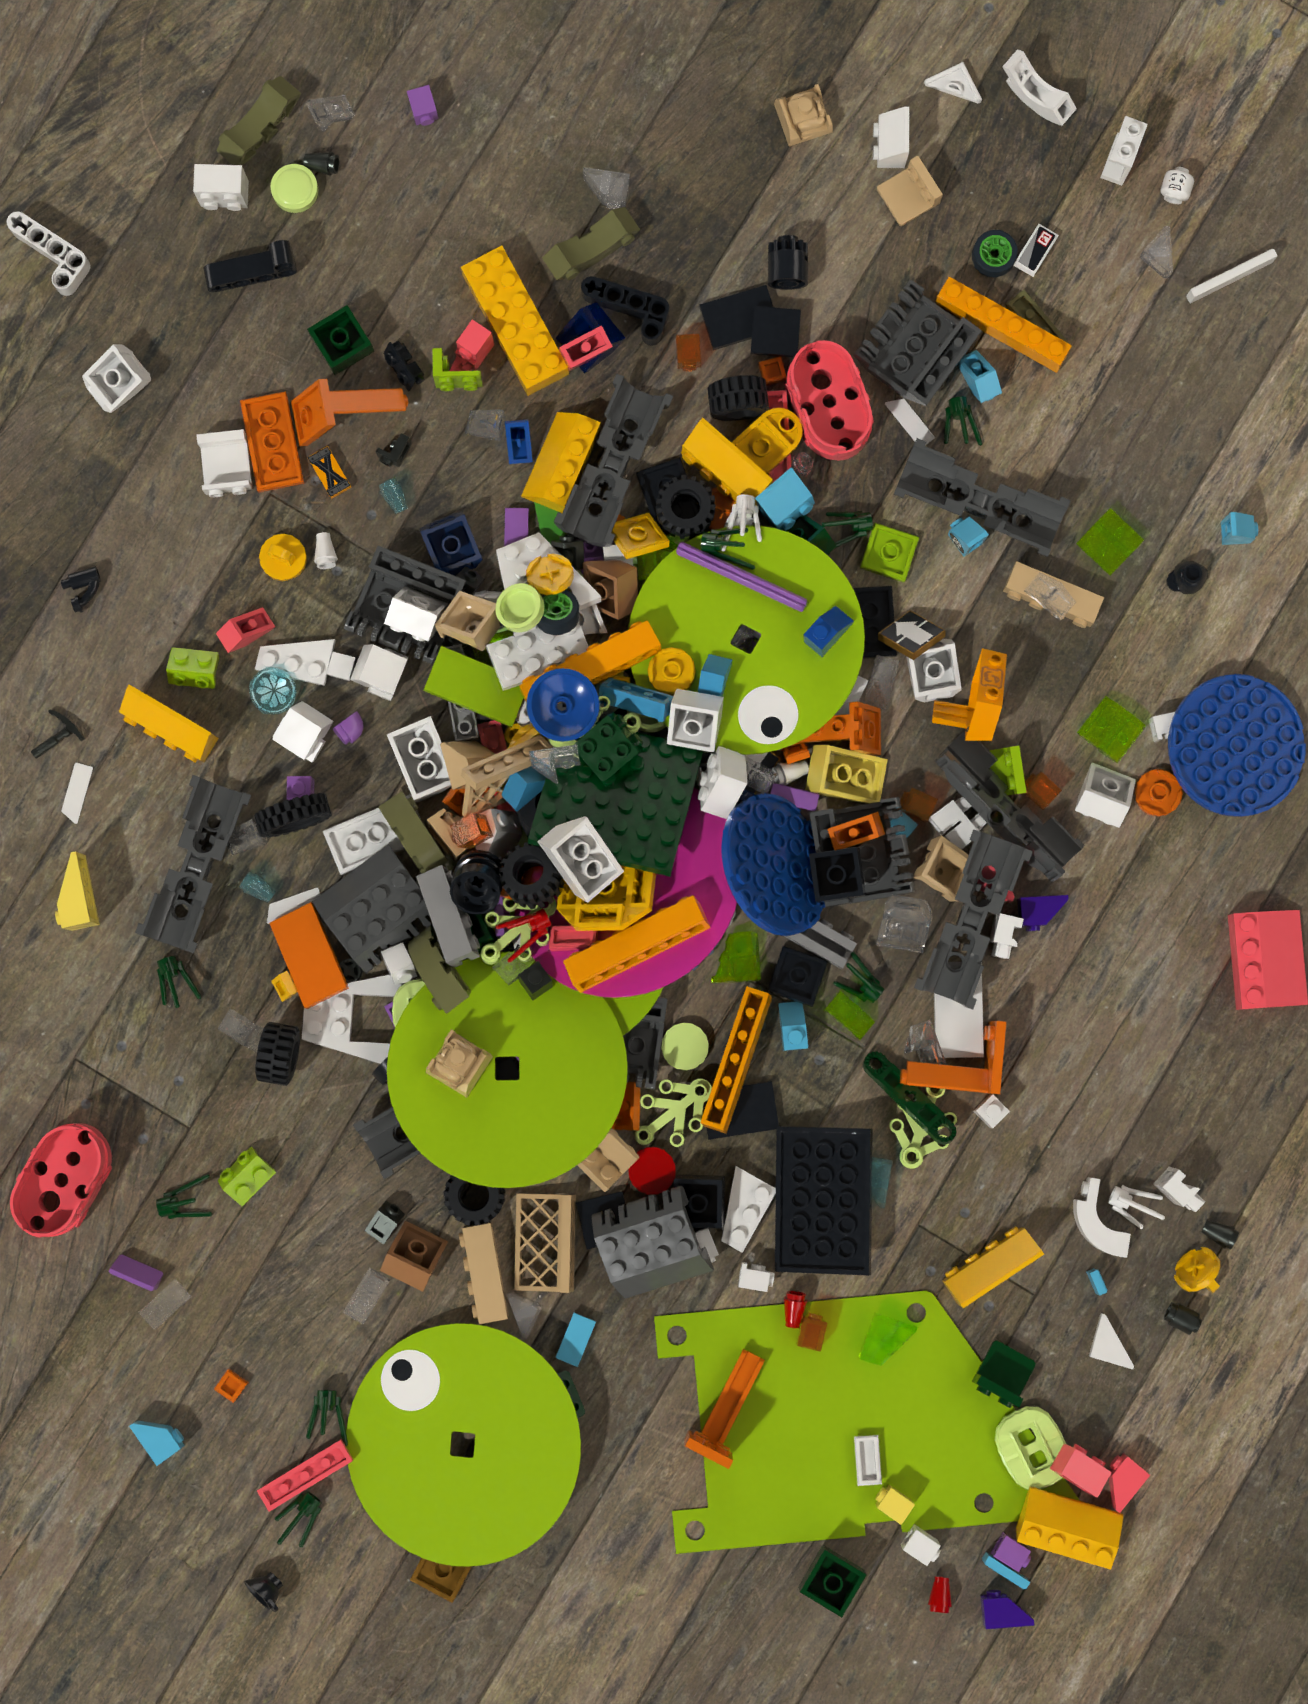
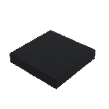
M754 306L750 354L794 358L798 353L801 310Z
M783 946L768 992L813 1007L828 961Z
M623 1191L576 1202L586 1249L597 1247L593 1234L592 1214L601 1211L605 1213V1210L612 1209L616 1224L620 1223L618 1207L625 1204Z

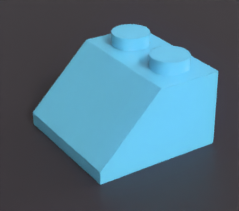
M792 468L788 469L755 498L762 516L774 528L783 531L789 530L795 524V520L801 515L808 514L815 504L812 494Z

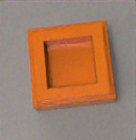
M780 356L758 362L761 376L766 380V386L786 381L787 376Z
M796 743L781 749L787 764L810 758L809 750L805 743Z
M228 1369L214 1390L234 1403L249 1382L231 1369Z

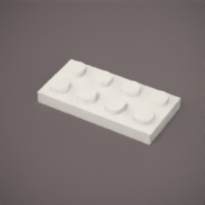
M579 621L574 629L563 635L547 634L537 627V629L518 637L511 636L486 645L503 691L521 685L522 681L529 676L535 675L536 677L544 673L543 671L551 665L556 664L558 666L564 663L565 659L570 655H580L586 652V649L589 647Z

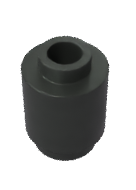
M1172 1302L1164 1315V1320L1168 1321V1325L1188 1335L1192 1332L1196 1333L1202 1323V1320L1199 1319L1200 1313L1180 1303L1175 1304Z

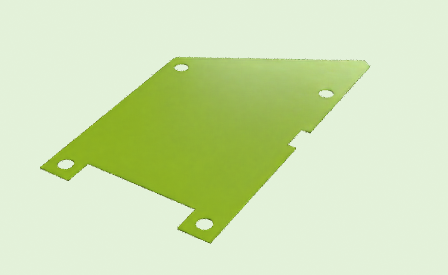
M915 1291L810 1301L806 1304L800 1328L785 1326L784 1304L654 1316L658 1359L694 1355L701 1431L742 1350L745 1349L765 1359L723 1443L732 1452L733 1462L730 1468L727 1469L703 1456L708 1507L672 1511L676 1554L866 1536L865 1524L895 1521L875 1505L877 1502L875 1500L876 1495L882 1487L886 1489L888 1485L904 1494L915 1504L901 1525L902 1532H909L914 1524L922 1530L1018 1522L1028 1490L1018 1485L1008 1473L995 1442L996 1427L1000 1424L1003 1417L1015 1411V1408L1012 1406L1010 1409L998 1402L1000 1397L993 1393L987 1396L976 1390L978 1385L973 1383L972 1380L982 1362L931 1292ZM914 1303L921 1304L926 1311L925 1318L920 1322H912L907 1317V1309ZM673 1326H680L686 1331V1340L680 1345H674L668 1340V1331ZM1029 1428L1018 1434V1438L1023 1446L1036 1439ZM878 1435L882 1484L858 1486L854 1437ZM1042 1450L1029 1456V1460L1035 1468L1047 1461ZM1064 1478L1051 1486L1041 1489L1080 1501ZM982 1493L989 1494L993 1499L992 1509L985 1513L979 1512L974 1505L975 1498ZM699 1521L703 1524L705 1532L702 1538L692 1540L686 1535L685 1529L689 1522Z

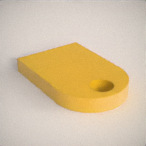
M773 408L763 413L731 443L765 473L769 474L798 447L802 438V425L799 418L792 411L785 408ZM783 419H791L794 427L790 430L783 429L780 424Z

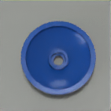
M554 669L544 673L533 683L527 696L526 709L531 724L541 735L554 741L567 742L582 737L593 727L599 713V697L592 682L583 674L571 669ZM559 702L565 703L566 709L564 711H560L557 708Z

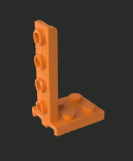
M849 702V714L834 715L823 727L798 743L850 739V750L879 756L881 755V709L861 702Z
M745 1349L742 1350L702 1431L695 1430V1432L688 1430L684 1438L685 1447L727 1469L730 1468L733 1462L732 1452L723 1443L765 1359Z

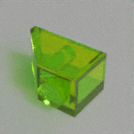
M838 991L823 1009L859 1040L863 1038L875 1023L868 1014L841 991Z

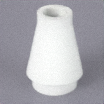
M318 533L316 535L314 562L319 569H331L336 566L338 558L330 533Z
M805 760L791 764L778 763L776 767L772 768V775L775 783L786 786L803 775L808 774L809 768Z

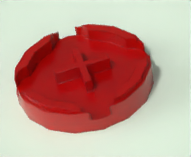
M646 1147L639 1150L636 1154L640 1158L628 1169L632 1185L638 1191L648 1195L666 1191L672 1185L676 1175L675 1163L672 1157L665 1150L658 1147Z

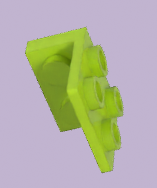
M432 348L433 378L436 388H440L441 391H453L454 388L475 391L478 390V387H483L481 371H450L448 356H444L442 348Z
M1020 746L989 750L998 759L990 769L1008 786L1004 793L1006 795L1027 793Z

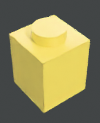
M888 1485L886 1489L882 1487L875 1497V1500H877L876 1507L900 1525H902L915 1506L911 1499L891 1485Z

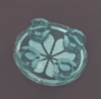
M274 667L265 668L259 671L250 681V698L256 708L263 714H280L287 711L293 705L296 698V685L286 671Z

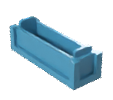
M608 678L600 685L598 697H608L611 706L658 719L660 723L664 722L666 717L670 715L673 699L672 695L613 678ZM599 701V703H604V706H607V703L605 701Z

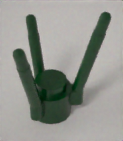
M960 396L949 399V407L945 408L944 444H948L951 416H953L954 420H960L965 444L969 443L965 418L968 416L977 443L981 446L983 443L972 414L971 405H968L967 397Z
M826 512V516L851 517V519L822 523L823 527L851 524L852 530L857 531V533L836 541L837 547L858 537L867 536L866 531L873 530L870 512Z
M739 528L712 530L711 533L704 532L702 534V551L752 570L755 569V565L718 552V550H722L723 546H745L744 542L723 539L722 535L739 534Z
M853 951L850 954L868 978L866 979L850 963H847L846 966L863 982L859 988L862 992L860 993L837 981H834L833 984L858 997L863 1002L868 999L871 1003H874L883 993L884 988Z
M175 956L157 961L159 967L157 973L163 1005H167L165 980H167L176 1008L180 1007L173 978L179 975L178 971L196 998L201 999V995L185 971L182 961L177 962Z
M206 1174L171 1192L163 1193V1198L156 1200L159 1216L161 1218L168 1216L169 1219L177 1217H211L212 1212H177L180 1211V1206L194 1203L196 1199L190 1198L179 1201L177 1197H173L208 1179L210 1175Z
M317 1390V1396H314V1405L306 1438H311L318 1408L322 1410L320 1434H325L327 1411L333 1410L335 1406L341 1437L345 1446H347L348 1440L341 1409V1397L336 1396V1390Z
M306 1491L304 1495L300 1493L295 1501L275 1517V1521H279L299 1504L297 1507L299 1513L277 1541L278 1545L282 1544L303 1515L309 1517L312 1514L299 1543V1547H303L317 1515L322 1510L319 1507L322 1504L321 1500L309 1491Z

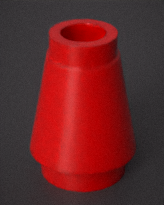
M787 1291L784 1297L786 1327L800 1328L808 1301L805 1299V1293Z
M935 1577L928 1601L931 1612L949 1613V1608L952 1607L949 1578Z

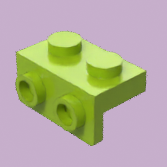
M172 647L166 668L168 683L177 686L214 689L216 686L215 674L219 662V652Z
M250 1147L238 1156L237 1161L230 1168H226L221 1173L218 1183L224 1192L239 1205L243 1206L276 1171L257 1154L254 1148Z

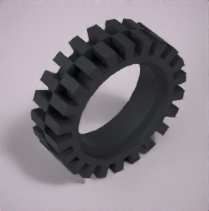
M314 793L309 796L307 794L300 798L295 797L289 801L284 800L282 803L273 804V806L260 810L254 817L260 837L271 838L282 834L287 835L290 832H298V830L307 829L309 826H315L317 823L328 820L332 813L325 793Z

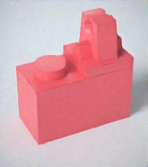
M472 319L456 341L458 349L455 351L456 359L450 371H476L494 346L492 332Z

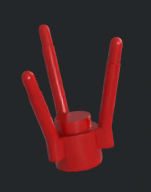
M543 908L529 915L496 925V929L505 927L512 929L528 923L532 932L537 930V933L508 958L507 961L509 963L522 954L541 936L548 933L546 928L551 926V922Z

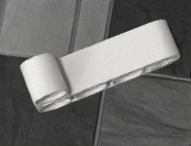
M11 213L7 218V226L16 238L58 264L52 275V283L60 294L64 296L72 295L89 273L90 262L82 251L24 213ZM18 224H20V225H23V224H24L25 227L27 228V232H26L22 227L17 226V225H18ZM44 234L41 241H34L37 235ZM57 247H63V251L60 254H54V250ZM75 260H83L80 266L73 267ZM69 278L67 285L60 286L62 279Z

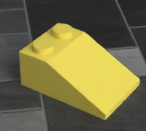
M813 745L805 790L822 796L865 804L880 802L888 759L830 745Z
M76 851L70 854L57 902L58 911H55L56 922L63 929L73 931L100 925L86 855Z

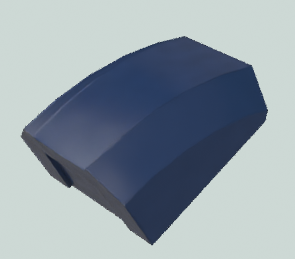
M463 511L428 523L419 529L436 569L456 576L464 567L473 570L483 560Z

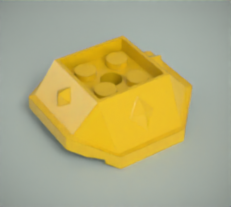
M620 865L624 872L588 903L577 897L565 880L562 879L565 884L563 888H559L561 893L558 896L556 909L576 931L624 930L652 911L656 873Z

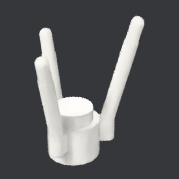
M745 494L737 496L736 504L732 505V514L727 530L733 528L737 515L741 518L740 535L744 536L746 518H751L753 514L757 541L761 542L762 536L758 516L759 506L755 505L754 496ZM725 535L724 540L729 541L730 535ZM723 546L721 551H725L727 546Z
M1122 1185L1121 1188L1115 1186L1108 1200V1203L1113 1205L1112 1210L1119 1212L1139 1229H1143V1225L1122 1208L1128 1209L1130 1205L1161 1220L1165 1219L1164 1215L1132 1201L1133 1196L1129 1194L1162 1200L1163 1196L1131 1189Z

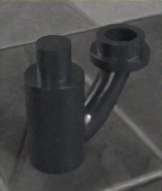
M96 566L68 574L69 578L60 581L63 590L70 587L76 590L88 586V589L81 598L76 595L75 598L71 599L75 613L84 612L83 607L94 597L99 588L101 577Z

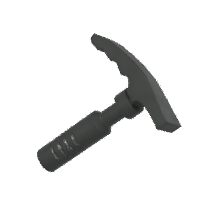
M49 709L48 712L60 719L63 724H66V728H63L62 732L58 735L50 737L31 750V753L37 759L56 746L62 738L69 737L70 733H74L81 741L85 738L69 719Z

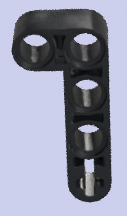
M287 240L270 243L269 251L214 262L203 267L209 292L225 291L289 277L297 273L293 250L290 242Z
M593 276L586 277L582 281L581 294L586 302L642 319L641 337L643 342L654 346L661 341L669 317V304L666 299ZM591 287H595L596 290H593L592 293H588V290H590ZM611 293H617L620 295V298L612 301L608 296ZM637 299L643 304L638 308H634L630 303ZM657 306H661L665 309V312L658 315L652 310ZM650 328H654L658 331V334L651 337L645 332Z

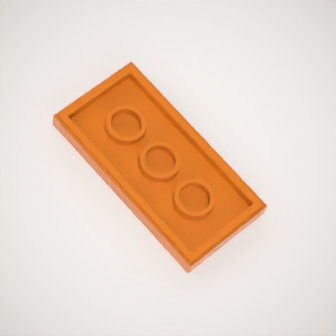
M287 392L240 400L258 493L304 484Z
M312 902L269 923L305 1009H309L349 989Z

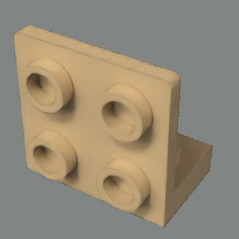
M919 156L910 160L907 169L877 186L878 193L899 226L905 225L940 204L943 196Z
M611 1128L594 1152L578 1164V1166L606 1192L640 1157L636 1154L634 1148L626 1144L618 1136L616 1130Z

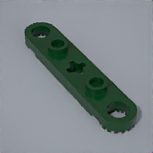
M878 1051L868 1053L863 1060L864 1071L934 1141L942 1145L951 1143L957 1133L954 1123L917 1086L900 1083L901 1071L885 1055ZM869 1060H879L881 1068L877 1070L871 1068ZM912 1093L914 1095L913 1101L907 1102L905 1100L906 1094L910 1095ZM944 1126L948 1128L950 1136L946 1138L940 1136L937 1131L938 1127Z

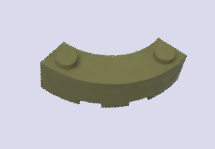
M282 76L273 80H267L262 86L261 95L248 113L230 130H225L220 135V143L216 151L232 165H244L257 154L256 150L262 143L265 142L267 144L278 132L279 129L276 126L280 124L285 116L288 117L294 109L301 92Z
M626 207L612 209L601 220L590 227L591 232L582 235L580 238L576 235L566 241L555 244L542 257L557 281L565 278L568 281L574 279L581 271L606 258L622 245L627 246L635 240L634 235L640 231V228Z
M401 791L378 807L421 873H425L440 865L455 872L453 867L456 866V863L449 853L443 854L416 813L419 807L412 797L407 799Z
M432 925L408 942L407 952L423 982L433 995L432 1002L439 1010L443 1009L447 1014L470 996L471 990L461 978L456 968L448 966Z

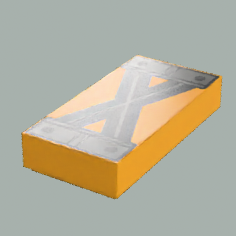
M328 446L307 457L331 499L352 488Z

